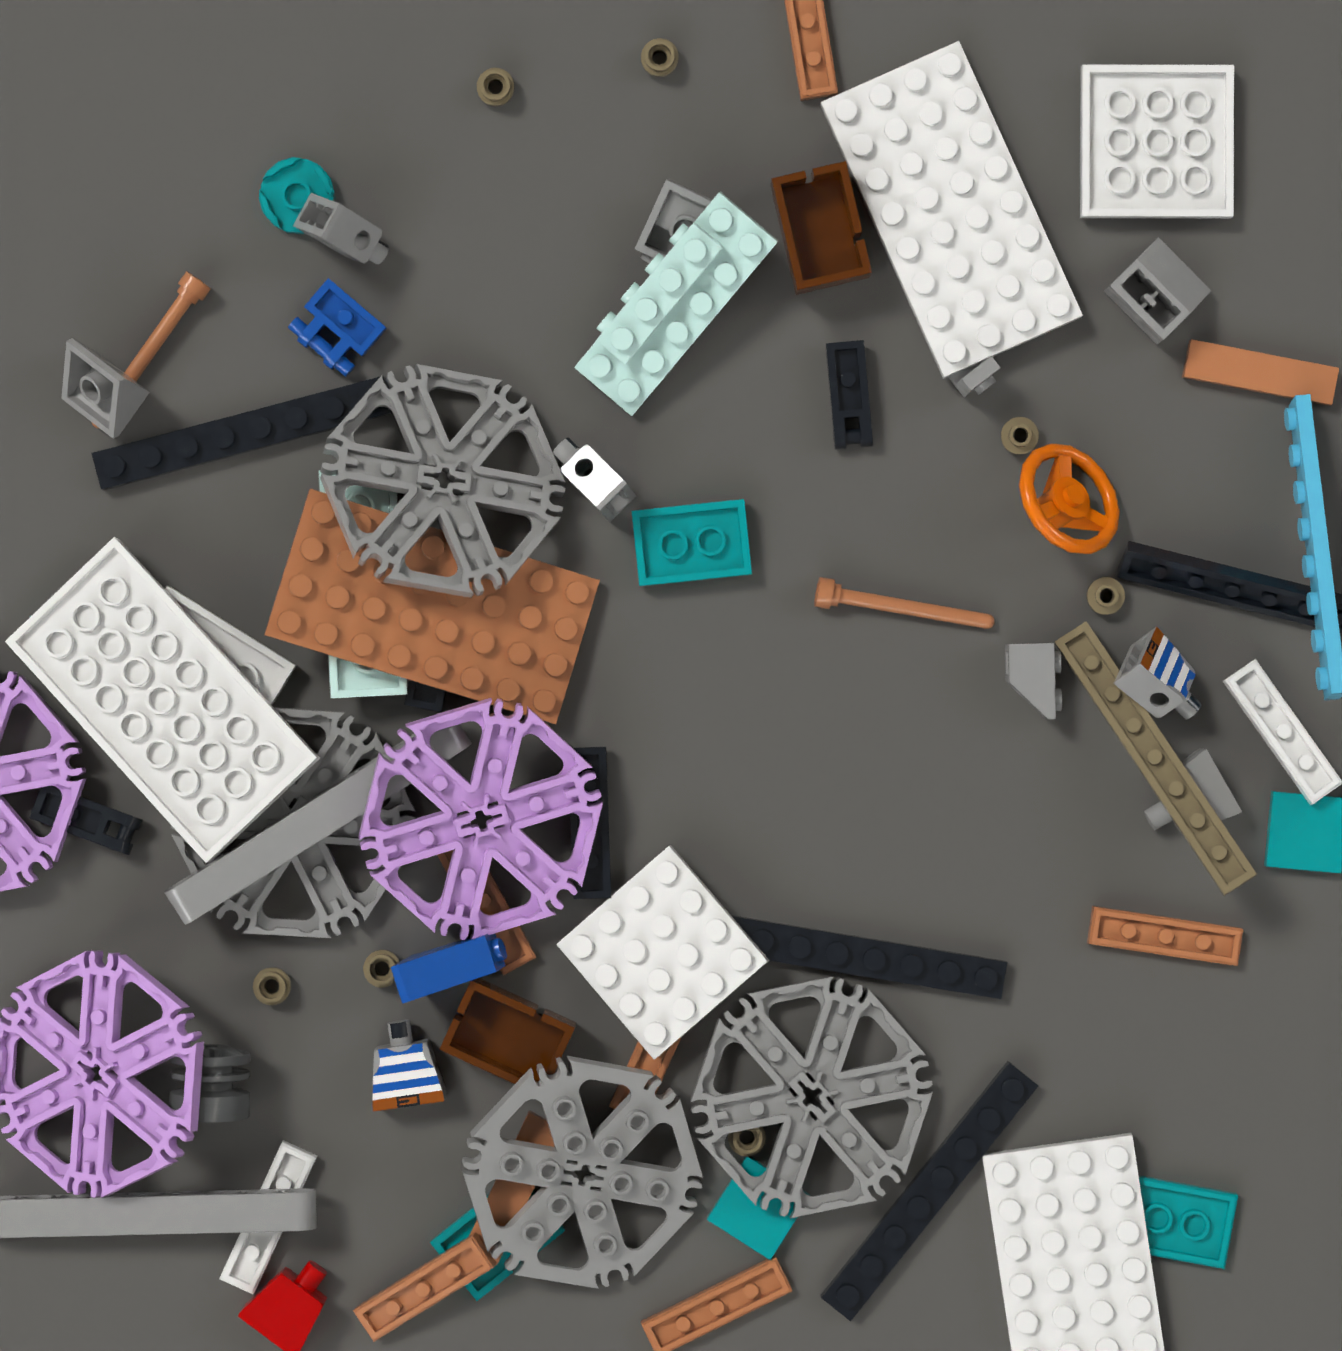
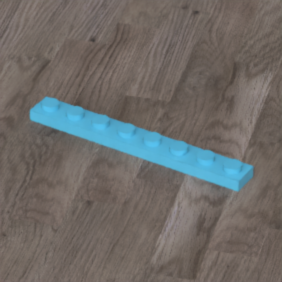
M1295 395L1289 404V408H1285L1284 422L1286 430H1292L1293 444L1289 445V462L1291 467H1296L1298 480L1293 483V497L1295 504L1301 505L1302 518H1298L1297 529L1299 540L1305 541L1307 554L1302 557V571L1304 578L1310 579L1311 592H1308L1306 596L1308 614L1314 615L1316 630L1311 631V645L1313 652L1319 653L1320 667L1316 668L1315 678L1317 689L1323 690L1324 700H1336L1342 697V648L1311 395Z

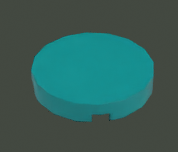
M296 157L278 161L267 170L259 190V201L263 213L275 227L287 233L304 234V232L293 225L311 193L332 201L335 200V190L331 178L323 168L313 161Z

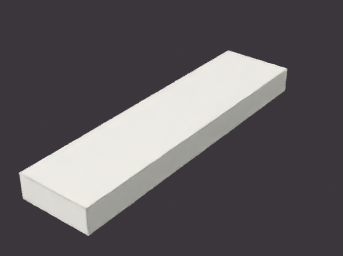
M1256 659L1222 681L1310 805L1342 784L1338 774Z
M283 1140L261 1189L303 1188L317 1155ZM240 1232L219 1279L254 1294L282 1232Z

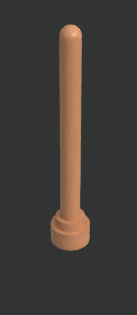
M188 271L185 272L178 282L180 285L177 293H179L178 297L124 372L136 382L192 303L196 305L199 299L203 301L211 290L208 285ZM92 423V425H93L95 428L100 429V428L97 427L94 423Z
M819 577L815 593L814 607L830 609V606L838 607V604L841 603L984 629L992 628L995 623L994 617L986 613L843 589L841 584L835 583V579Z

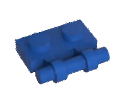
M329 278L304 306L315 316L309 325L299 317H296L288 326V329L298 336L297 341L305 348L311 347L324 358L323 363L329 369L333 370L335 368L345 377L355 367L345 357L346 353L352 348L364 357L387 329ZM325 326L341 338L335 347L319 335Z

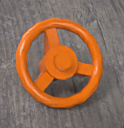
M1047 444L1031 452L1021 468L1019 490L1023 508L1033 526L1051 544L1069 553L1092 554L1106 548L1118 530L1120 509L1116 491L1105 471L1089 455L1070 445ZM1055 458L1043 494L1037 498L1034 488L1036 470L1042 462ZM1072 464L1080 467L1093 480L1102 497L1105 515L1090 508V497L1087 490L1079 481L1072 478ZM1064 527L1099 531V533L1090 539L1083 540L1074 539L1058 529Z

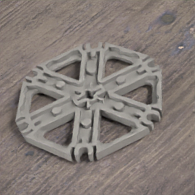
M416 364L414 369L410 365L405 367L404 375L407 381L403 383L398 382L393 372L390 371L387 373L385 385L381 375L326 440V443L329 444H325L323 454L334 456L337 462L335 464L322 463L320 480L353 559L358 551L366 548L361 554L358 564L363 566L370 558L378 560L380 567H378L374 574L377 579L385 574L387 568L392 569L391 574L383 581L389 584L472 598L474 593L477 596L483 594L484 588L481 580L485 578L492 581L495 590L500 589L502 586V577L506 586L558 523L561 517L556 516H560L563 511L562 506L553 505L549 500L551 496L563 497L565 493V488L563 487L565 480L533 405L531 404L526 412L520 414L527 398L523 396L518 403L512 404L506 399L512 386L507 384L502 387L499 394H495V389L501 385L503 380L419 364ZM436 388L474 395L480 403L478 410L450 442L429 394L431 390ZM387 407L393 412L410 453L355 443L354 433L376 408ZM520 432L527 439L538 465L539 473L537 476L482 467V465L509 433ZM441 472L447 473L448 480L453 481V483L448 484L447 488H441L440 482L434 480V478L439 477ZM358 485L402 493L405 496L373 533H365L356 524L346 500L345 491L350 486ZM478 508L525 516L531 522V531L510 556L499 557ZM436 519L440 523L457 564V572L451 577L412 571L405 563L406 555ZM469 582H472V590L470 589Z
M274 707L288 724L320 726L326 733V740L317 753L320 759L302 775L297 784L295 782L236 839L251 837L349 775L359 760H373L378 756L379 752L381 754L384 753L385 750L377 732L374 738L368 744H365L363 741L370 735L371 727L367 725L361 734H353L350 731V724L355 718L353 715L345 719L342 727L337 726L340 717L345 713L344 711ZM405 788L390 796L389 803L382 807L380 818L384 824L393 826L416 819L411 814L400 816V811H416ZM296 798V803L292 808H290L289 805L291 804L293 799ZM364 813L224 901V904L217 912V918L221 919L226 911L233 910L238 915V920L233 927L235 930L242 927L246 918L250 919L249 926L243 931L244 934L316 938L332 937L327 931L325 924L329 922L333 933L337 936L340 935L342 931L338 926V920L341 917L350 918L354 927L358 926L359 917L353 911L355 908L363 915L365 922L386 889L373 879L370 886L364 892H353L348 887L327 845L360 846V842L364 839L375 838V836H368L359 840L358 836ZM171 834L191 874L206 865L204 860L181 835ZM291 861L316 908L315 914L307 920L270 918L263 911L264 901Z
M833 976L749 992L747 994L752 997L756 1005L753 1008L748 1000L740 997L738 1001L744 1007V1014L739 1018H734L729 1011L725 1010L723 1012L724 1018L733 1024L731 1029L723 1025L720 1018H718L690 1102L706 1100V1105L697 1104L690 1108L692 1114L699 1112L707 1114V1122L702 1126L694 1127L695 1132L704 1134L710 1130L712 1131L711 1135L697 1139L755 1206L757 1198L764 1191L765 1194L761 1198L760 1207L763 1210H767L770 1200L778 1198L782 1203L779 1214L784 1217L789 1212L790 1202H794V1206L789 1217L795 1218L877 1201L871 1196L868 1190L869 1186H872V1189L883 1197L886 1193L879 1184L883 1176H890L897 1184L901 1181L896 1171L891 1169L893 1164L900 1168L903 1175H906L933 1091L917 1093L918 1088L927 1089L933 1085L931 1080L918 1081L916 1078V1071L921 1067L929 1066L928 1061L920 1059L911 1062L912 1058L925 1055V1053L868 988H866V995L861 1003L858 1000L863 993L862 985L856 984L853 994L845 996L841 990L844 979L837 978L833 985V992H830V982ZM810 996L818 1000L820 1011L803 1058L770 1020L769 1009L778 1002ZM863 1016L872 1017L895 1043L897 1048L895 1057L886 1062L842 1070L858 1019ZM733 1042L741 1044L775 1084L727 1094L717 1092L713 1081L724 1048ZM807 1072L814 1079L813 1082L805 1075ZM799 1081L811 1090L820 1089L821 1092L817 1097L826 1111L822 1112L817 1105L815 1106L812 1103H808L806 1106L803 1104L802 1101L806 1096L803 1093L804 1090L798 1084ZM790 1087L797 1094L796 1097H794L788 1090ZM827 1096H829L830 1099L834 1102L832 1105L826 1099ZM903 1099L908 1105V1114L897 1145L890 1150L882 1149L848 1109ZM810 1111L817 1117L815 1120L810 1116ZM782 1123L766 1171L760 1176L754 1177L749 1175L725 1147V1139L729 1133ZM820 1135L852 1172L853 1183L845 1190L809 1196L804 1193L802 1186Z
M567 1056L570 1061V1071H567L564 1061L558 1057L556 1058L558 1065L556 1073L548 1075L542 1064H537L536 1071L540 1080L536 1082L533 1071L530 1068L470 1131L472 1138H467L466 1143L468 1148L479 1150V1154L475 1158L463 1157V1166L470 1170L461 1169L487 1252L490 1250L494 1259L498 1258L502 1252L507 1251L511 1255L506 1259L504 1265L508 1271L513 1270L514 1275L599 1289L596 1283V1274L599 1275L602 1284L608 1287L610 1285L607 1276L612 1270H619L623 1280H628L629 1274L625 1265L629 1263L631 1265V1272L635 1276L694 1214L692 1208L697 1207V1201L695 1197L686 1196L685 1193L691 1187L701 1189L702 1183L695 1176L701 1178L703 1176L681 1100L671 1087L661 1095L655 1094V1090L662 1083L657 1075H653L648 1070ZM587 1080H597L628 1087L630 1090L629 1095L591 1134L579 1094L581 1084ZM536 1099L542 1104L554 1147L501 1138L500 1129L526 1101ZM667 1123L672 1126L681 1156V1161L676 1168L625 1160L627 1155L657 1124ZM583 1165H587L589 1171L594 1174H591V1176L585 1175L583 1181H579L577 1175L573 1172L575 1170L579 1171ZM500 1179L540 1186L541 1188L505 1226H499L494 1222L485 1193V1188L490 1181ZM611 1199L660 1207L665 1210L666 1218L640 1247L629 1248L624 1244ZM575 1212L588 1255L586 1264L580 1268H571L539 1261L537 1257L539 1249Z

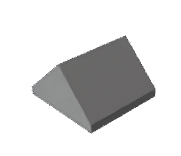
M71 338L66 341L61 399L113 439L118 437L150 392L101 354Z

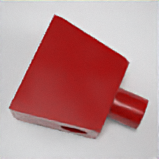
M312 1260L308 1261L299 1275L291 1269L284 1267L244 1305L238 1317L283 1351H301L327 1300V1297L316 1289L327 1275L326 1270Z

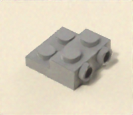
M666 179L635 247V250L642 252L640 258L650 264L658 253L665 257L674 247L669 242L673 234L683 223L690 227L710 204L712 199L670 179Z

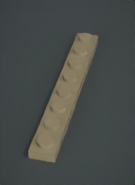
M1087 621L1056 640V647L1223 896L1256 877L1257 873L1147 710L1114 684L1119 669Z

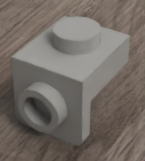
M990 356L987 360L950 375L948 378L964 398L974 390L980 395L996 382L993 375L1001 367Z

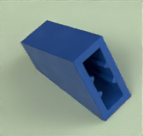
M485 934L473 939L469 937L465 940L411 955L393 965L391 970L403 1004L495 973L506 966L504 960L507 959V952L501 938H497L496 934Z

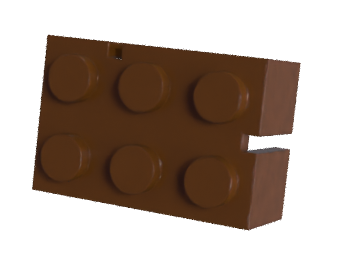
M846 161L813 168L810 175L812 182L805 183L807 179L805 170L771 178L770 187L796 295L867 279L872 274L865 240H858L855 245L853 239L860 238L862 227Z
M481 978L470 981L457 1012L464 1016L456 1013L439 1050L513 1084H516L531 1068L534 1080L538 1082L540 1078L536 1071L537 1064H542L546 1074L553 1075L558 1066L556 1058H562L577 1022L548 1009H545L543 1015L536 1012L539 1005Z

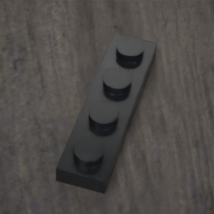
M606 746L576 747L573 749L593 767L582 770L578 775L587 770L594 771L596 774L595 779L585 783L584 790L590 792L599 789L602 795L596 801H587V804L602 800L603 805L582 887L573 879V884L578 892L575 896L573 895V899L611 898ZM574 812L570 813L572 852L580 824V818Z

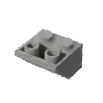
M1158 237L1104 292L1157 345L1202 302L1211 290Z

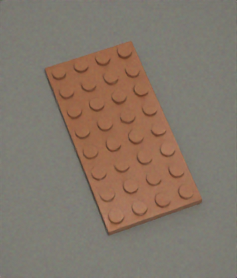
M309 489L264 633L265 636L476 701L491 698L492 702L490 705L494 706L497 698L502 699V709L512 712L515 711L516 703H521L523 715L526 716L528 706L544 722L556 725L600 580L528 558L506 586L503 577L502 586L495 590L491 580L482 579L483 594L477 596L474 593L472 598L384 583V579L391 574L392 569L387 568L385 574L377 579L374 574L378 567H380L378 560L370 558L363 566L359 565L360 556L366 548L358 551L353 559L327 494ZM347 500L356 524L362 532L373 533L389 515V513ZM430 527L405 557L406 566L412 571L444 577H451L457 572V564L442 530ZM494 547L499 557H508L512 554V552ZM469 582L470 589L472 590V582Z

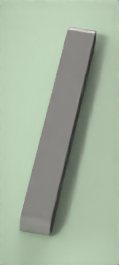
M460 724L436 731L430 738V746L446 761L472 744ZM412 734V735L410 736L411 739L414 738V737H416V735H415V734ZM401 741L392 748L396 750L401 749L405 741ZM386 752L382 753L383 757L393 761V758H390ZM378 756L166 890L164 894L183 923L186 925L362 815L365 812ZM403 775L391 777L387 784L384 800L405 788L411 782Z
M310 1188L113 1193L109 1196L95 1198L91 1197V1193L80 1195L0 1196V1238L307 1231L317 1228L316 1189Z

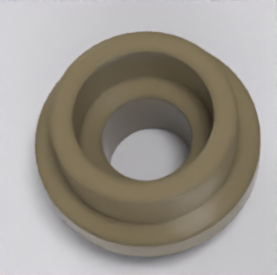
M663 38L653 39L642 49L641 63L645 71L650 75L664 77L671 74L677 67L678 51L669 40ZM658 52L664 53L667 56L666 62L661 65L654 63L652 59L654 54Z
M501 68L487 69L478 78L477 92L480 99L487 105L502 106L510 101L514 94V81L511 75ZM497 81L503 85V89L499 94H492L489 91V86L492 82Z
M1012 418L1004 424L1001 430V442L1004 448L1012 454H1026L1032 451L1038 443V429L1034 422L1028 418ZM1019 428L1025 430L1027 434L1026 440L1022 443L1017 442L1013 437L1014 431Z
M1110 577L1096 579L1087 590V602L1090 608L1102 615L1117 612L1125 600V592L1122 585ZM1105 588L1111 590L1113 598L1109 603H1104L1100 599V592Z
M389 950L374 951L364 962V976L375 987L384 988L391 986L395 983L391 967L399 963L400 960ZM380 961L386 962L390 968L389 973L380 975L376 971V964Z
M276 967L265 968L256 975L253 982V991L260 1002L266 1005H277L289 996L291 981L283 970ZM267 980H276L279 983V990L275 993L269 992L266 988Z
M763 1127L748 1129L753 1133L754 1137L747 1144L742 1143L739 1139L742 1131L729 1133L728 1142L731 1149L741 1156H753L760 1152L766 1140Z

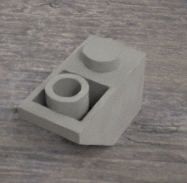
M1054 643L1005 644L1006 683L1044 719H1056V711L1062 710L1061 688H1055V673H1061V652L1054 651Z

